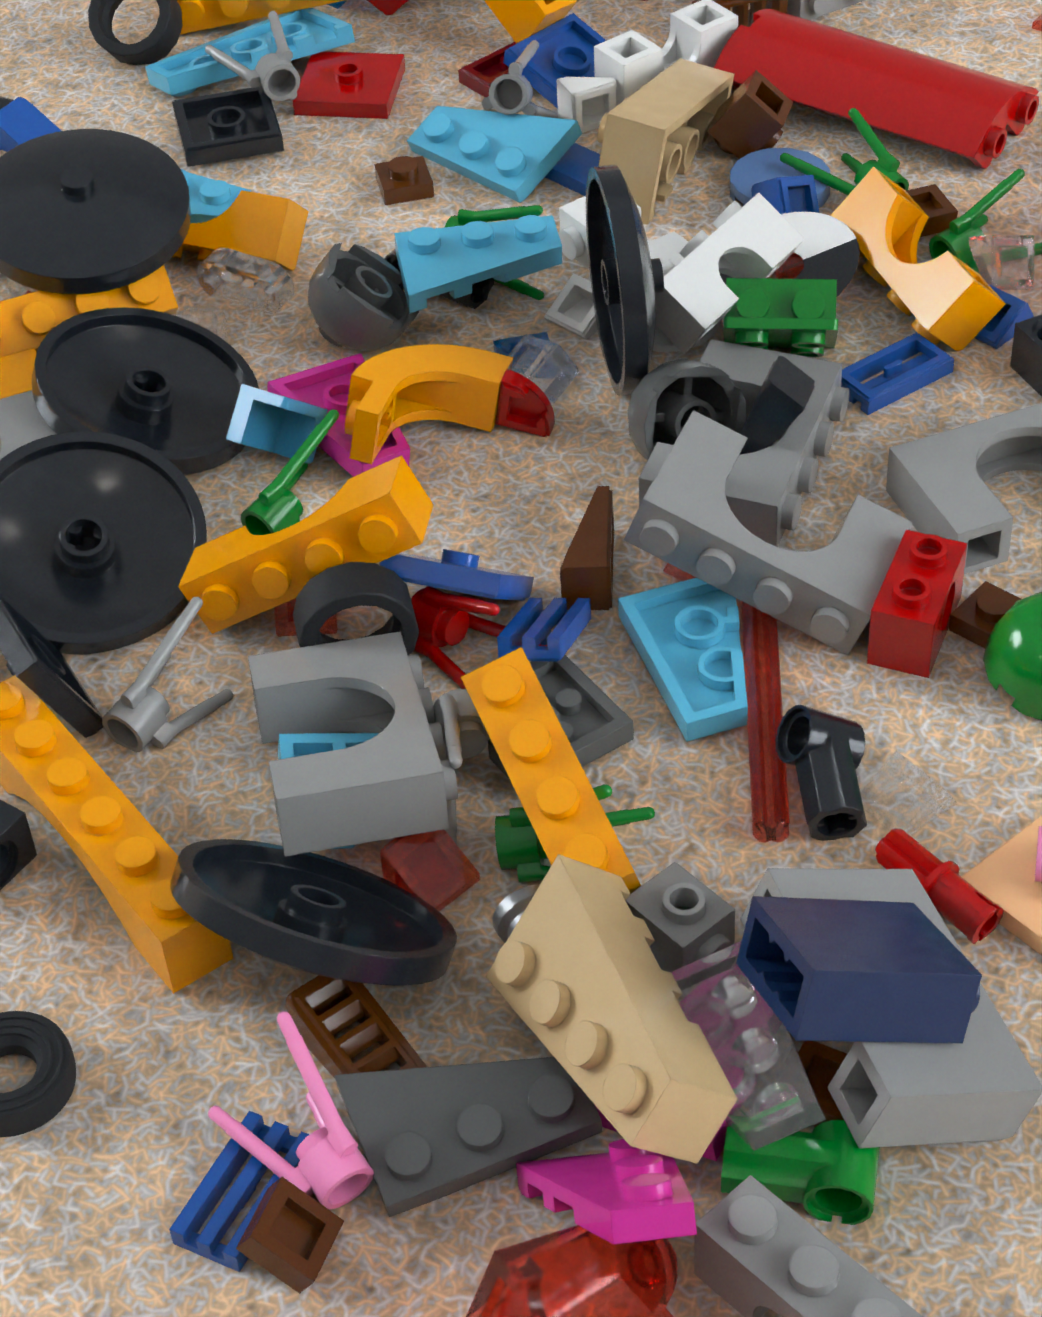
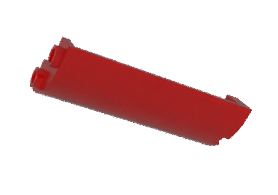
M762 9L753 13V20L755 22L749 27L740 25L726 43L714 66L716 69L735 74L732 85L733 90H737L757 70L794 103L851 121L852 119L848 112L851 108H856L870 127L967 157L976 167L986 169L991 164L993 158L996 159L1000 156L1006 143L1007 132L1018 136L1025 124L1029 125L1033 121L1039 106V97L1037 96L1039 91L1036 88L774 9Z

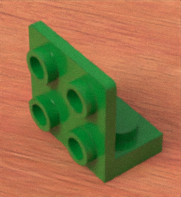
M726 278V286L739 300L723 317L724 342L767 350L768 347L791 348L790 354L805 357L824 356V348H835L838 333V319H836L837 279Z

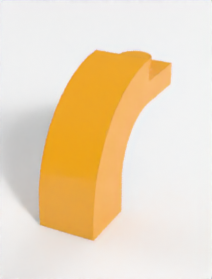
M427 344L392 349L366 360L351 374L345 417V434L352 435L349 459L372 465L390 433L399 426L414 421H449L492 432L496 421L501 380L506 369H512L514 357L466 346Z

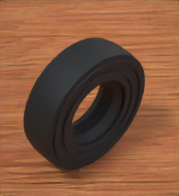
M26 1011L0 1013V1057L20 1054L31 1058L37 1064L33 1078L26 1085L14 1091L0 1093V1137L21 1135L46 1124L63 1109L74 1090L76 1062L69 1040L57 1024L36 1013Z

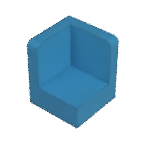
M242 384L226 439L292 458L315 427L326 416L328 409ZM316 449L312 452V454L305 461V463L310 464L313 462Z

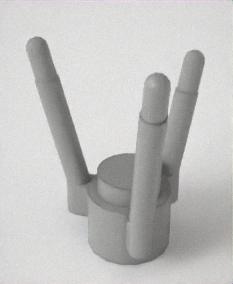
M270 11L268 14L277 51L276 53L266 54L261 57L255 70L248 69L212 45L205 47V52L244 78L252 88L261 87L269 98L276 101H284L287 99L294 100L297 97L300 76L291 63L293 53L287 45L277 12Z
M531 41L517 60L509 65L508 74L497 77L491 83L489 96L482 100L483 109L491 110L494 108L497 112L505 115L516 114L522 111L526 115L557 118L555 112L535 105L531 101L533 97L532 86L522 76L523 69L539 48L538 41Z
M193 597L135 682L121 695L120 699L102 718V724L106 732L117 744L134 752H141L149 742L160 749H164L176 734L211 714L233 698V692L230 689H225L168 722L166 715L170 711L169 704L160 692L151 687L171 658L172 651L202 607L203 601L200 597Z
M467 689L451 690L441 695L433 705L435 723L440 722L442 727L446 759L449 760V765L452 768L457 769L461 767L462 759L472 758L480 754L485 749L490 737ZM456 799L447 801L449 829L442 830L444 852L447 855H454L457 852Z

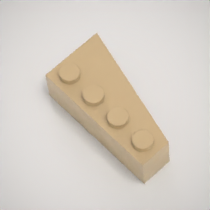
M680 58L667 69L661 71L647 84L642 85L631 96L625 98L610 112H606L602 117L597 133V140L599 143H602L599 166L615 164L619 167L636 204L641 207V220L643 224L648 225L655 216V200L665 202L673 190V185H670L676 174L685 175L692 165L697 150L702 151L712 138V135L707 131L717 109L731 95L735 74Z
M558 854L506 943L500 948L486 978L630 1146L698 1164L736 1103L737 1097L699 1024L689 1022L683 1013L678 1000L683 993L673 974L661 970L650 949L651 944L655 940L644 919L633 916L627 905L626 899L631 894L622 877Z

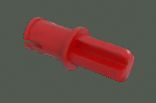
M892 829L877 844L875 848L877 862L885 869H913L938 913L967 936L971 943L976 944L978 940L981 941L995 930L1003 917V908L998 904H994L959 875L960 868L954 861L943 863L903 829Z

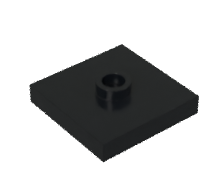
M261 87L174 100L172 102L187 167L284 151L283 137L271 98L267 96Z
M0 595V651L8 662L6 666L13 676L16 675L17 678L85 738L96 734L104 727L102 724L103 717L60 650Z

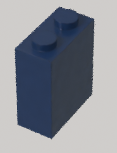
M752 897L736 964L796 1041L963 1043L971 1013L975 1011L979 1003L982 974L914 903Z

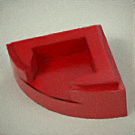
M506 369L501 380L495 424L542 437L550 436L555 424V416L549 399L530 379L515 371Z

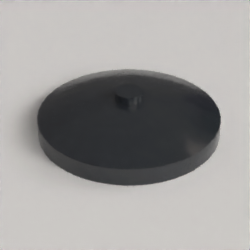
M103 129L66 130L31 139L9 150L0 157V273L19 284L36 290L59 294H90L120 288L150 275L163 266L177 252L188 233L191 221L189 188L182 170L167 153L139 137Z
M613 164L591 167L589 169L586 182V234L592 296L602 354L612 388L620 396L632 394L641 379L649 373L656 325L655 293L664 291V276L660 259H651L645 229L632 193L619 167Z
M126 307L85 312L73 316L54 327L45 336L37 350L32 374V393L35 404L43 419L56 434L91 431L127 437L156 450L170 460L184 475L213 469L231 460L243 450L246 445L227 440L226 436L241 385L245 384L259 389L256 377L244 358L230 344L213 332L196 323L168 313Z
M91 431L65 432L43 437L15 449L0 460V595L36 627L61 653L87 655L107 652L134 644L166 627L185 609L189 601L178 586L194 549L207 543V529L202 505L194 488L184 474L170 460L156 450L130 438Z
M213 839L192 843L181 850L170 882V890L176 902L191 917L208 929L264 958L319 976L377 985L406 986L424 984L439 979L446 973L457 942L455 929L446 917L410 891L373 873L319 854L309 852L285 857L283 846L237 839Z

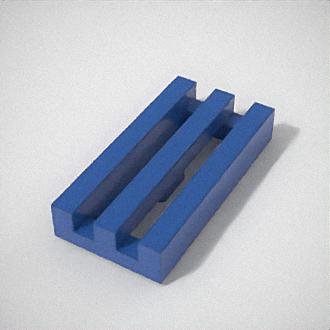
M916 332L842 369L841 387L849 388V402L854 404L859 401L861 403L860 410L870 415L952 373L954 358ZM920 352L923 353V354H921V355H919V356H917V357H915V358H913V359H911V360H909V361L903 363L904 360H906V359H908V358H910V357H912V356H914V355H916V354H918V353H920ZM884 371L883 374H881V375H879V376H877V377H875V378H873V379H871V380H869V381H867V382H865V383H863V384L860 383V382H862V381H864V380H866V379H868V378H870V377H872V376H874V375H876V374H878V373Z
M530 597L497 636L498 657L500 658L522 647L529 661L559 662L592 619L590 598H578L571 608L567 610L566 598H554L543 609L542 598Z
M249 1111L241 1124L276 1153L279 1151L286 1153L284 1159L296 1168L300 1161L296 1155V1150L309 1134L301 1131L298 1137L290 1135L287 1125L275 1121L272 1127L264 1125L262 1115ZM231 1138L169 1230L173 1244L240 1272L249 1258L238 1251L236 1247L265 1192L279 1177L273 1174L228 1245L220 1243L268 1169L252 1155L201 1234H198V1231L250 1155L247 1150Z

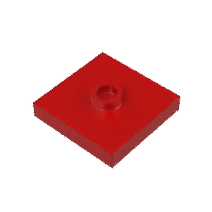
M326 51L312 54L301 78L297 97L293 100L294 115L388 119L406 69L404 54Z

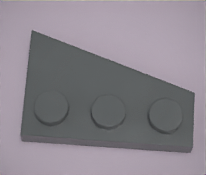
M555 1057L334 1075L338 1090L365 1158L373 1169V1178L389 1217L435 1201L516 1168V1163L533 1161L602 1132V1120L594 1103Z

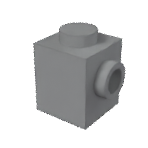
M672 863L632 892L626 899V903L633 916L644 919L655 940L651 944L650 949L661 970L672 973L679 988L683 991L704 975L706 977L716 976L730 962L735 950V908L678 863Z

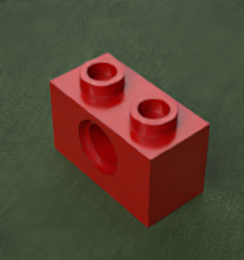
M910 530L905 531L871 609L867 664L929 678L949 628L950 614L957 608L961 598L967 543L942 538L933 534H924Z

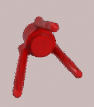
M427 586L417 591L411 598L419 628L414 651L428 657L461 689H466L461 679L466 673L443 653L439 647L457 645L465 637L468 628L497 637L506 627L505 625L470 613L496 616L499 614L500 608L494 603L448 594L434 587Z

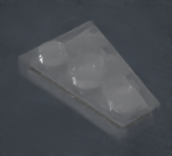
M740 941L670 973L673 974L683 993L678 999L683 1013L689 1022L699 1024L737 1097V1101L725 1121L755 1151L826 1120L790 1032L736 964L741 945Z

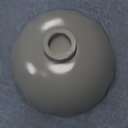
M342 243L334 244L316 267L309 281L308 305L319 326L321 335L335 346H344L359 351L368 352L391 345L403 334L419 313V311L409 313L406 295L399 287V284L402 282L401 273L380 255L363 246L354 244L347 252L340 250Z
M678 359L662 363L646 374L632 392L627 410L629 435L637 451L648 461L657 442L674 445L693 410L741 434L747 420L746 401L741 390L734 386L728 374L711 364L688 359Z

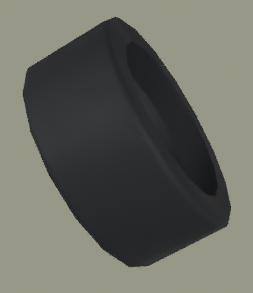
M91 0L88 9L89 29L96 43L120 62L132 65L155 63L166 57L178 42L183 25L182 11L177 0H156L160 13L156 27L148 37L134 44L120 42L112 32V20L115 10L123 0Z
M348 562L329 567L311 578L296 597L293 618L300 647L350 640L332 638L322 634L319 629L327 619L341 610L356 606H377L391 612L392 616L382 628L365 637L401 632L407 655H410L415 649L419 628L408 586L393 570L376 563Z

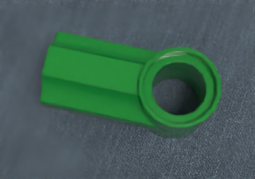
M844 1120L823 1122L813 1128L812 1133L729 1122L723 1153L721 1192L730 1193L751 1175L782 1201L802 1203L804 1209L812 1217L820 1221L832 1222L833 1215L842 1217V1224H860L869 1219L874 1210L880 1147L859 1148Z

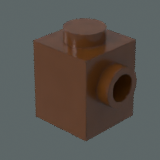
M755 70L717 109L707 132L714 137L715 142L723 151L735 155L738 159L751 152L773 148L783 134L781 128L785 124L793 102L761 73Z

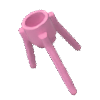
M282 1011L277 1015V1023L309 1090L306 1095V1101L320 1128L308 1135L299 1144L296 1150V1155L300 1160L298 1166L294 1168L219 1106L211 1107L208 1111V1116L227 1135L279 1178L284 1177L309 1196L314 1194L319 1203L327 1209H336L358 1197L373 1180L374 1172L357 1148V1142L344 1125L291 1015L286 1011Z

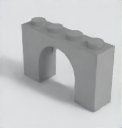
M710 339L699 362L711 364L730 376L729 378L734 386L741 390L745 398L746 418H748L763 382L778 356L787 358L815 381L814 390L804 411L778 438V441L765 449L740 454L725 484L728 505L738 521L758 538L778 547L785 529L794 531L797 527L802 508L801 493H811L814 488L818 473L817 457H827L834 435L833 421L842 422L846 415L849 402V388L841 387L842 363ZM657 442L638 478L639 506L673 445Z
M1042 403L889 447L887 493L908 520L913 522L912 525L919 533L933 534L942 538L967 543L964 574L1008 561L1013 516L984 482L991 477L1009 471H1042Z
M693 410L646 492L624 540L822 643L849 655L870 620L871 609L905 531L910 530L913 522L858 494L836 531L832 542L823 548L812 551H794L763 541L748 531L738 521L728 505L725 494L726 480L748 438Z
M401 632L248 656L262 744L278 742L279 734L379 733L363 743L348 748L269 761L276 814L285 857L449 829L447 801L458 799L455 770L449 765V760L446 759L442 727L440 722L435 723L432 697L429 687L424 688L419 655H407Z
M767 868L753 896L914 903L962 953L913 869ZM752 898L749 904L747 905L742 917L740 918V921L742 922L744 928L746 925ZM981 983L979 1003L975 1011L971 1013L963 1043L854 1042L827 1087L859 1148L1004 1140L1014 1136L1042 1094V1084Z

